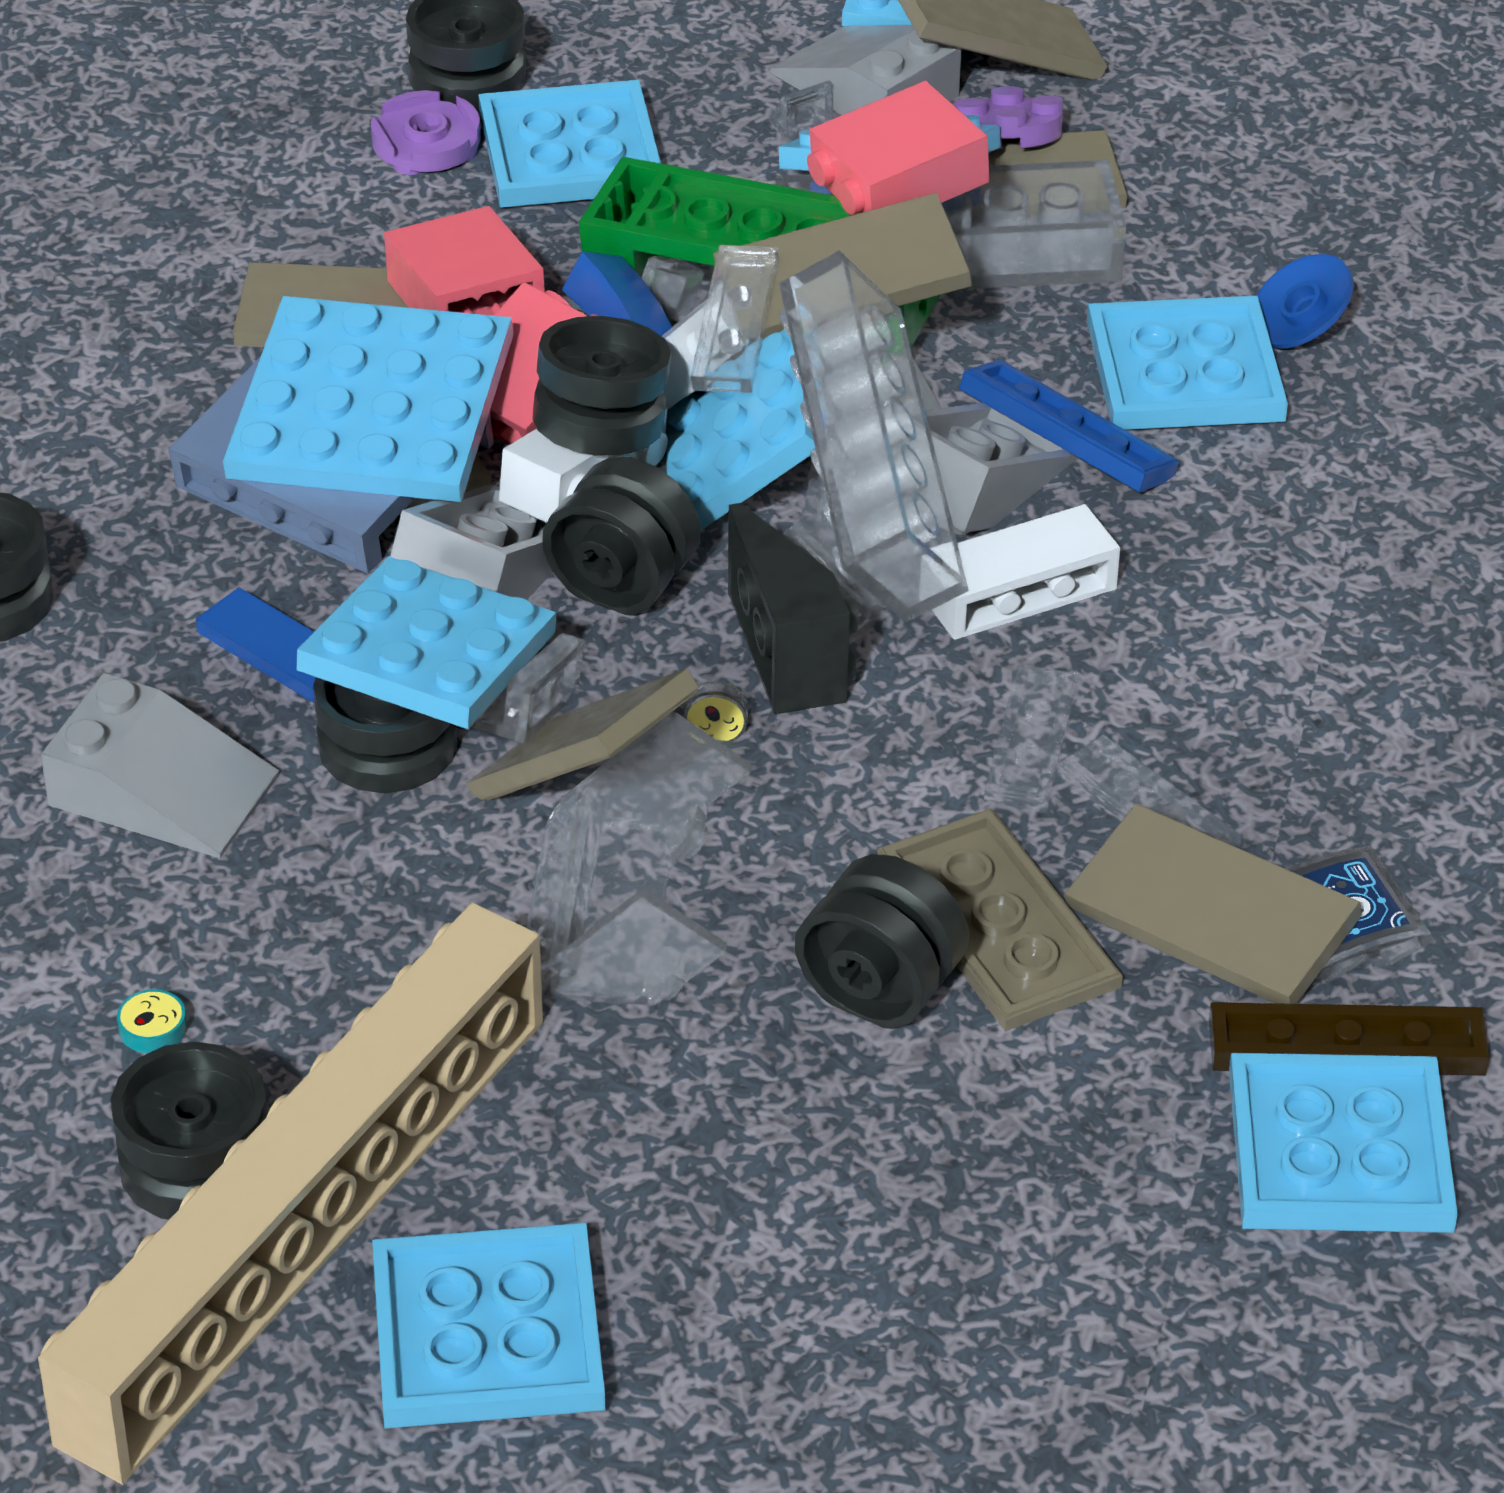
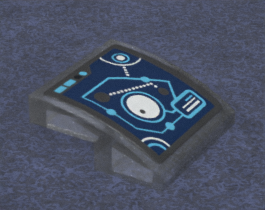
M1372 846L1332 852L1286 868L1291 872L1360 901L1362 916L1309 988L1326 984L1366 961L1370 962L1374 970L1393 965L1434 942L1430 931Z

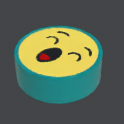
M150 989L137 992L125 999L117 1012L118 1030L122 1042L127 1047L138 1052L150 1053L165 1045L178 1044L186 1033L185 1007L176 995L168 991Z

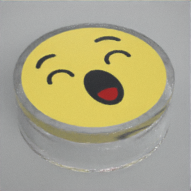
M720 681L705 682L698 685L697 693L686 701L684 723L687 730L696 739L737 740L744 733L748 720L749 704L743 692L729 683Z

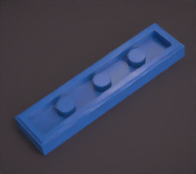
M1001 359L963 372L959 387L961 391L1139 493L1164 484L1176 474L1179 462L1174 457Z

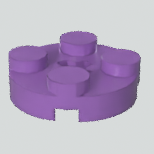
M1004 86L992 89L991 98H965L954 103V106L964 115L979 116L980 124L1000 125V149H1002V139L1020 138V148L1053 142L1062 135L1063 99L1058 96L1023 97L1022 88Z
M422 90L407 92L387 100L382 104V115L377 119L373 116L371 120L372 146L375 153L384 162L393 165L394 169L402 174L414 175L420 172L446 170L469 162L476 157L477 148L481 140L480 117L471 103L456 96V104L447 101H440V92Z

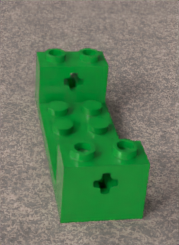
M622 156L579 220L582 251L622 256L649 288L668 258L697 262L715 267L713 253L852 215L844 210L840 201L833 195ZM940 295L850 319L851 343L886 354L906 357Z

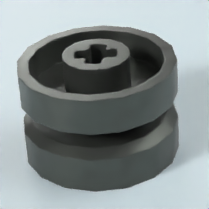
M415 0L409 6L406 17L407 43L410 47L408 58L409 83L413 91L440 92V101H447L456 104V96L467 100L479 111V94L518 91L524 88L526 78V52L523 48L525 20L524 10L518 0Z
M607 316L575 317L552 325L542 333L538 347L536 372L540 379L534 392L532 415L538 432L554 444L575 452L594 455L629 454L648 448L660 438L664 425L666 397L663 392L666 390L669 379L671 350L666 340L649 327L627 319Z
M609 457L595 464L578 483L573 494L567 496L551 514L543 528V551L552 572L565 588L577 598L624 615H636L654 604L666 589L672 577L676 576L690 560L700 544L701 523L692 500L670 476L656 466L632 457Z
M0 492V642L24 634L35 627L47 616L54 596L42 516L29 502L9 493Z
M317 677L315 678L313 693L318 720L316 727L318 749L322 765L336 780L361 791L393 793L412 790L436 779L452 763L457 747V725Z
M870 854L852 861L832 886L826 897H823L802 922L795 933V955L804 977L827 1003L882 1028L894 1029L909 1024L915 1019L938 989V986L944 982L967 952L969 928L957 901L941 882L923 868L896 856Z
M193 1041L165 1045L139 1057L119 1076L110 1101L122 1187L136 1206L160 1219L169 1220L179 1210L187 1193L195 1186H202L223 1164L231 1147L239 1140H246L268 1115L263 1077L247 1057L223 1045Z

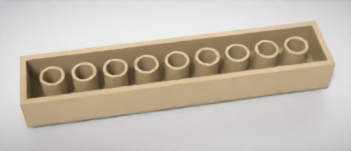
M471 903L453 923L444 924L434 937L432 945L413 965L408 964L399 971L392 987L373 1007H366L358 1014L351 1030L331 1051L326 1050L316 1058L309 1074L289 1095L284 1094L274 1102L267 1118L246 1140L237 1141L231 1147L223 1164L202 1186H195L187 1193L179 1210L157 1233H150L142 1240L134 1257L112 1280H107L97 1287L86 1308L66 1329H60L51 1335L45 1343L38 1361L53 1447L122 1485L543 1024L540 934L475 903Z

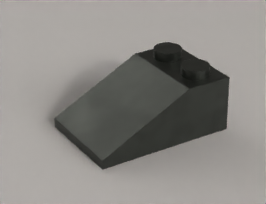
M742 503L729 504L728 595L774 715L846 703L847 683L849 680H855L856 662L853 649L849 643V634H855L858 631L857 612L852 597H843L834 573Z

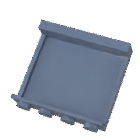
M259 357L169 448L176 487L368 574L382 561L379 536L414 498L226 479L223 459L258 366ZM490 412L479 444L487 449H490L494 444Z

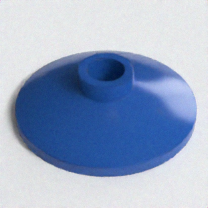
M1315 254L1297 259L1277 271L1261 287L1256 296L1259 299L1272 348H1291L1307 343L1329 329L1343 314L1350 302L1354 281L1350 269L1341 259L1328 254Z

